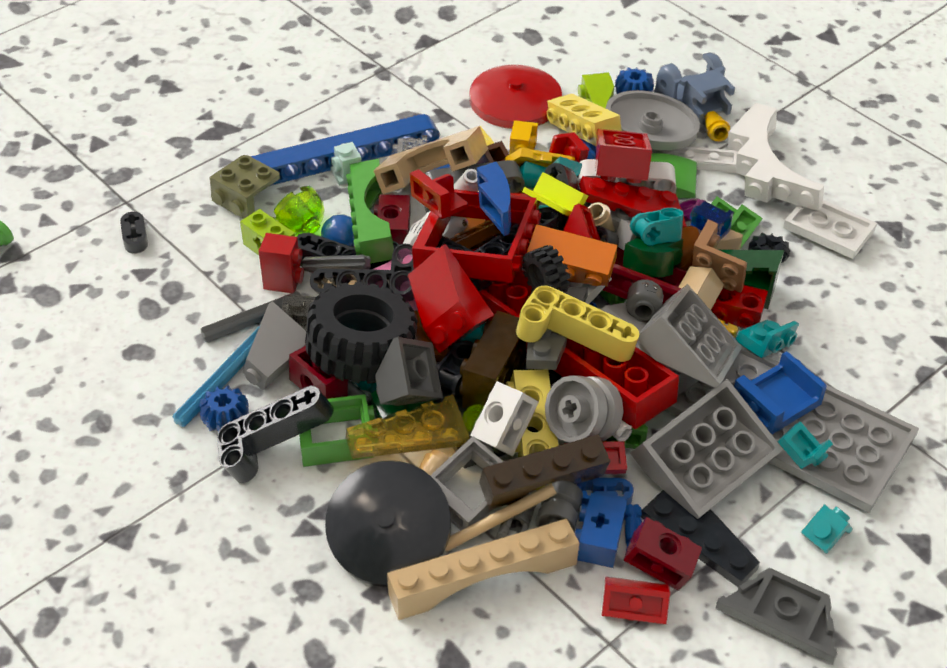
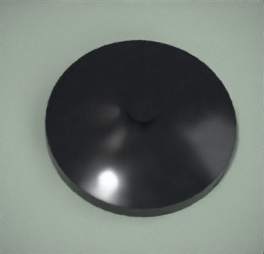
M379 461L357 469L337 487L327 507L325 532L331 552L344 570L364 583L388 587L387 573L443 555L450 539L451 513L443 490L427 472L406 462Z

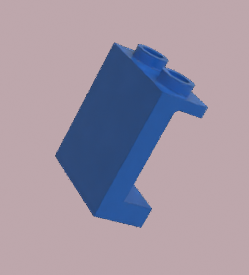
M788 351L781 354L780 362L777 366L751 381L743 375L737 378L734 384V388L771 435L822 405L827 388L826 384L818 376L814 375L800 360L793 357Z

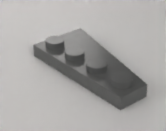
M568 287L569 290L565 292L583 302L588 297V287ZM547 328L541 339L536 342H528L527 369L556 370L566 348L568 338Z

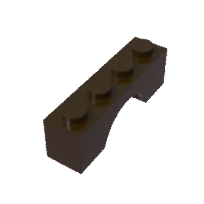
M598 434L484 467L479 484L488 508L491 510L514 503L531 491L550 483L572 481L578 484L602 477L609 466L610 459Z

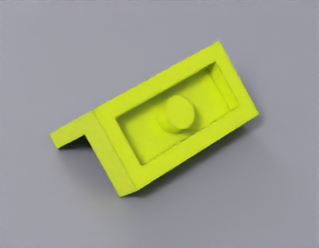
M542 172L534 190L524 187L522 191L567 216H570L574 205L578 203L584 205L588 198V195Z

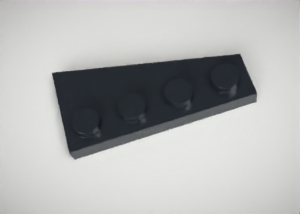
M662 490L641 510V518L643 520L648 517L653 521H657L680 536L687 537L693 543L702 547L698 559L735 586L739 587L758 570L759 560L711 509L697 519L668 493Z

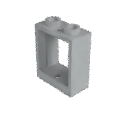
M474 436L430 475L443 490L450 508L451 522L459 530L480 521L491 510H489L486 500L474 511L471 510L444 484L471 459L482 469L505 462L494 454L492 448L487 443L480 442Z

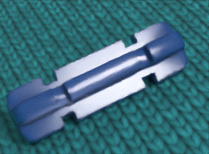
M638 504L626 505L624 520L627 548L634 531L642 523L641 507Z

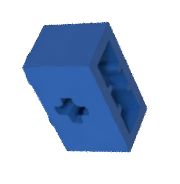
M594 493L590 494L588 505L582 504L579 522L583 523L582 529L576 528L575 536L579 541L577 561L614 568L627 500Z

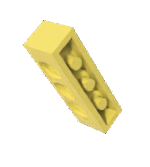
M568 94L547 101V117L551 124L569 133L575 132L579 138L595 146L597 142V129L622 131L619 114L577 95Z
M513 370L511 380L506 382V385L525 393L539 402L527 426L536 428L538 432H531L526 428L514 453H518V457L558 446L557 436L550 430L545 415L547 394L551 389L548 370Z

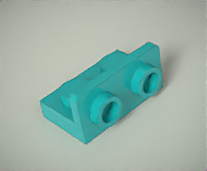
M764 320L739 331L736 340L739 344L760 358H763L772 353L775 354L785 347H790L797 338L796 330L799 323L792 321L780 326L774 321Z

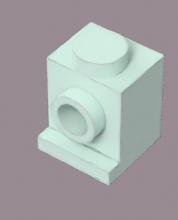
M353 142L334 147L335 157L332 158L333 166L331 167V172L339 185L347 184L346 174H350V164L361 162V156Z

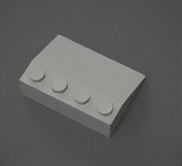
M688 284L663 303V306L639 332L638 344L642 351L648 355L650 354L654 360L714 388H717L722 383L742 349V346Z
M726 379L717 388H714L635 448L630 454L652 481L698 519L783 449L730 381Z

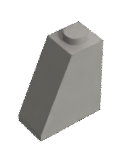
M273 301L268 304L242 371L251 384L257 385L262 390L289 368V354L306 346V330Z

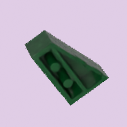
M718 249L747 262L744 285L768 291L764 309H768L776 287L784 250Z

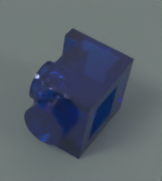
M704 201L692 209L690 213L691 225L702 231L708 220L718 223L717 235L720 236L721 240L730 232L734 212L730 209L725 212Z

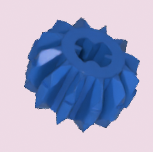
M627 67L626 70H621L617 76L615 91L617 94L626 91L652 92L654 91V79L651 73H646V69L639 70L637 67L635 69Z
M229 385L225 389H219L216 386L215 392L206 391L205 398L200 400V418L203 424H206L209 431L217 429L219 432L225 424L249 414V403L246 395H242L239 388L232 390Z

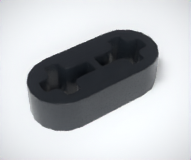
M136 211L125 213L120 219L124 248L132 254L143 252L148 247L144 217Z

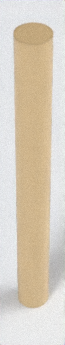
M552 483L451 535L445 551L448 552L556 495L557 493Z

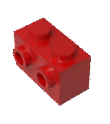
M266 233L258 250L263 289L293 293L296 291L297 285L302 284L304 278V268L300 267L302 249L298 248V238Z

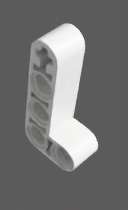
M586 159L579 162L582 164V168L577 176L578 184L582 176L600 178V176L596 175V159ZM666 162L650 163L648 181L642 180L641 183H630L626 181V178H616V180L612 181L676 193L675 168L672 164Z

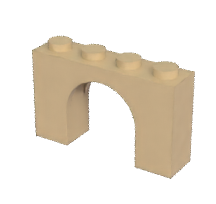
M480 126L391 155L374 170L382 194L406 187L410 183V172L418 169L425 173L449 164L451 170L455 171L474 165L485 154L488 147Z

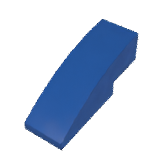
M497 162L477 167L480 208L504 236L508 235L511 227V200L508 180Z

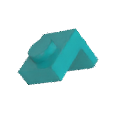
M801 421L795 424L777 441L800 469L811 463L814 467L819 465L829 456L826 451L833 445L830 439L820 444Z
M824 504L801 533L827 554L845 532L850 534L853 528L848 523L850 517L836 506L832 510Z

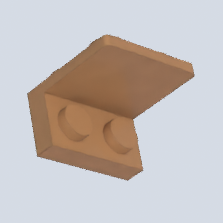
M708 220L694 244L692 267L712 268L724 284V289L729 291L735 290L741 293L744 288L747 262L716 249L720 240V236L717 235L718 223Z

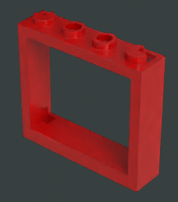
M454 189V193L468 202V208L444 219L430 211L412 247L413 269H416L439 249L436 247L452 216L490 220L480 208L479 192ZM510 195L511 222L520 223V226L507 256L450 249L469 278L513 282L516 272H520L522 269L523 256L528 251L529 240L532 239L535 225L540 223L541 213L537 210V198Z

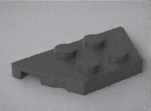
M768 568L758 574L756 579L748 580L738 587V591L728 597L723 595L718 599L715 609L826 662L834 663L837 656V648H834L833 641L834 624L830 616V595L772 568Z

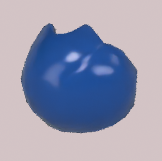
M345 214L331 216L322 226L321 237L347 246H354L351 217Z

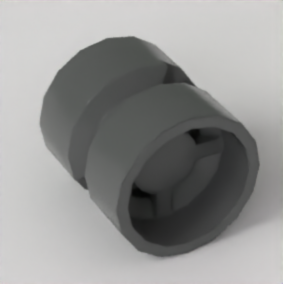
M569 481L554 482L552 485L557 494L541 502L542 506L538 510L536 526L540 527L567 519L575 533L583 493L577 485Z

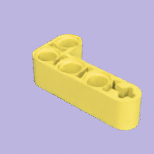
M539 286L533 291L521 309L516 334L521 340L536 342L541 339L548 328L619 362H625L632 358L640 335L639 330L634 325L550 286Z

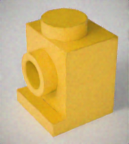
M514 120L510 136L509 155L520 148L535 150L538 123Z

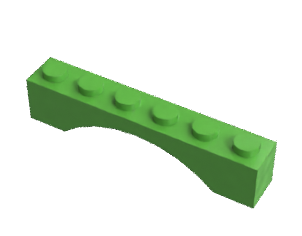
M379 159L350 164V174H346L356 255L369 256L371 258L370 263L391 260L394 250L389 222L371 213L373 204L382 194L374 170L380 165Z

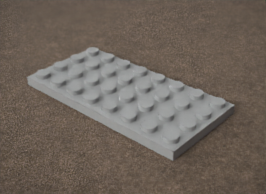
M742 346L723 381L728 379L734 386L735 380L743 375L751 381L777 366L779 362L767 356L760 358ZM698 381L678 395L677 402L664 411L677 417L712 391L714 387ZM826 385L827 388L822 405L782 428L772 436L778 441L795 424L801 421L820 444L828 439L831 440L833 445L826 451L829 456L815 467L811 463L800 469L783 449L768 463L870 513L915 439L919 428Z

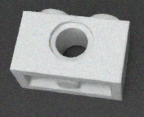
M496 382L470 436H474L478 440L513 456L539 402L521 391Z

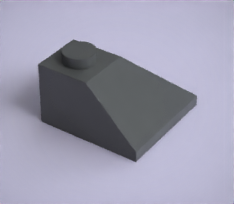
M401 337L394 338L375 375L380 404L400 406L443 399L433 343Z

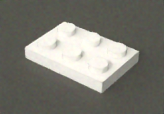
M823 200V206L819 211L798 205L785 220L783 228L854 259L874 233L877 223Z

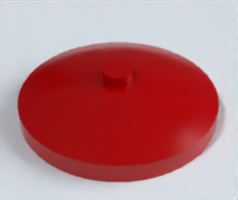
M502 65L488 69L473 80L469 93L471 108L478 117L492 125L512 129L514 120L538 123V126L548 122L547 101L562 97V89L554 77L543 70L526 65Z

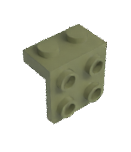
M242 155L209 177L212 201L244 219L255 212L254 196L279 180L280 174L278 171L249 155Z

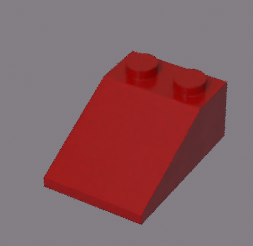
M597 129L596 175L608 181H614L616 178H626V181L630 183H641L642 180L648 181L652 156L648 135L646 133Z
M446 244L441 246L408 275L423 330L439 353L452 347L456 342L462 341L494 316Z

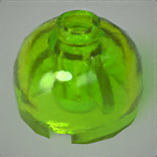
M311 186L300 187L302 192L296 195L290 192L277 204L273 211L276 215L273 218L293 231L295 236L302 233L314 234L319 230L320 223L324 218V203L320 195Z

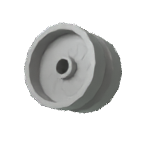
M595 376L563 377L554 383L547 394L545 403L546 421L550 430L563 441L570 443L598 434L601 440L605 441L615 434L621 424L623 416L622 398L618 389L607 379Z

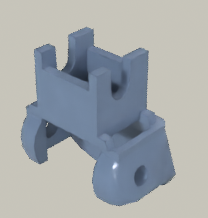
M711 52L703 54L702 58L707 62L706 72L682 77L680 70L673 63L662 66L657 74L654 90L655 93L672 97L684 103L693 110L700 123H703V117L710 111H723L726 115H730L732 104L725 97L724 90L730 96L735 93V87L724 77L726 68L723 66L721 58Z

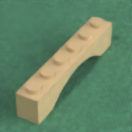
M563 519L387 573L388 595L398 620L430 611L452 594L491 577L515 572H541L548 574L577 565L579 541L568 520Z

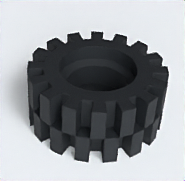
M545 245L530 251L523 257L524 263L522 268L526 270L523 273L524 277L528 278V286H532V293L539 286H550L563 293L569 290L570 282L567 279L570 278V275L566 273L568 267L566 264H563L562 261L564 259L562 255L558 256L559 251L557 249L553 250L551 245Z

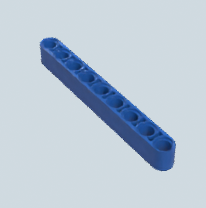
M420 114L250 157L279 172L280 179L272 184L276 185L331 171L333 166L332 158L335 157L334 147L341 144L353 142L361 156V162L394 155L438 140L440 133L429 115Z

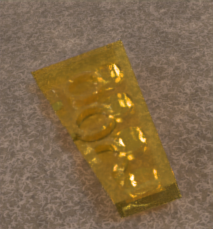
M454 395L444 397V401L433 404L431 401L421 404L418 410L396 412L395 417L386 420L380 417L346 428L345 435L352 459L460 447L470 438Z

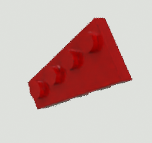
M582 176L579 182L580 191L588 195L586 202L591 204L602 203L612 211H616L617 208L622 209L632 218L639 213L658 211L664 208H677L681 210L676 193L667 190L661 191L645 186L628 185L623 182H612L596 177ZM684 216L682 228L687 227Z

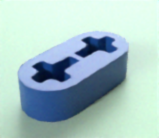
M595 478L577 484L583 493L581 506L582 504L588 505L590 495H587L586 490H591L594 494L627 500V504L632 503L634 488L630 481L626 479ZM616 491H622L624 496H618Z

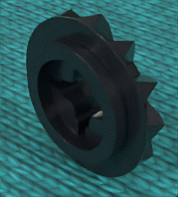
M762 232L760 236H753L748 246V250H772L770 248L784 250L781 263L785 262L790 254L789 242L783 241L782 236H773V233L766 235Z

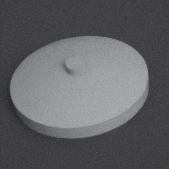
M626 91L611 97L606 105V109L620 115L622 131L646 133L651 148L654 150L685 148L696 140L699 132L700 122L693 110L684 103L663 94L650 91Z

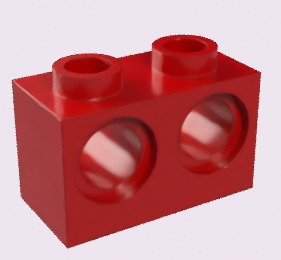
M745 285L741 293L722 288L711 311L718 319L725 321V324L730 323L746 329L760 323L768 291Z

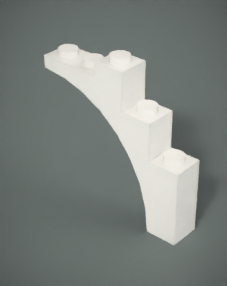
M755 103L728 132V150L737 151L736 173L745 176V196L768 202L773 197L819 211L823 206L824 185L800 176L778 160L768 143L769 138L776 129L777 108Z

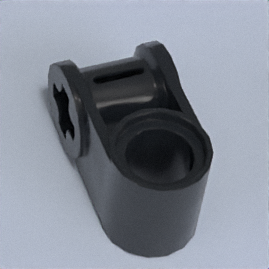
M467 340L456 342L443 360L437 364L440 385L450 389L451 393L456 396L460 395V387L463 382V376H460L461 364L464 359H469L474 344Z

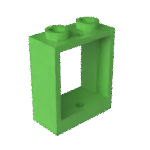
M365 394L328 399L334 408L332 417L324 423L360 419L363 437L312 443L311 430L299 434L303 467L374 458L373 446L378 445L377 428H371L370 423H375L373 405L367 406Z

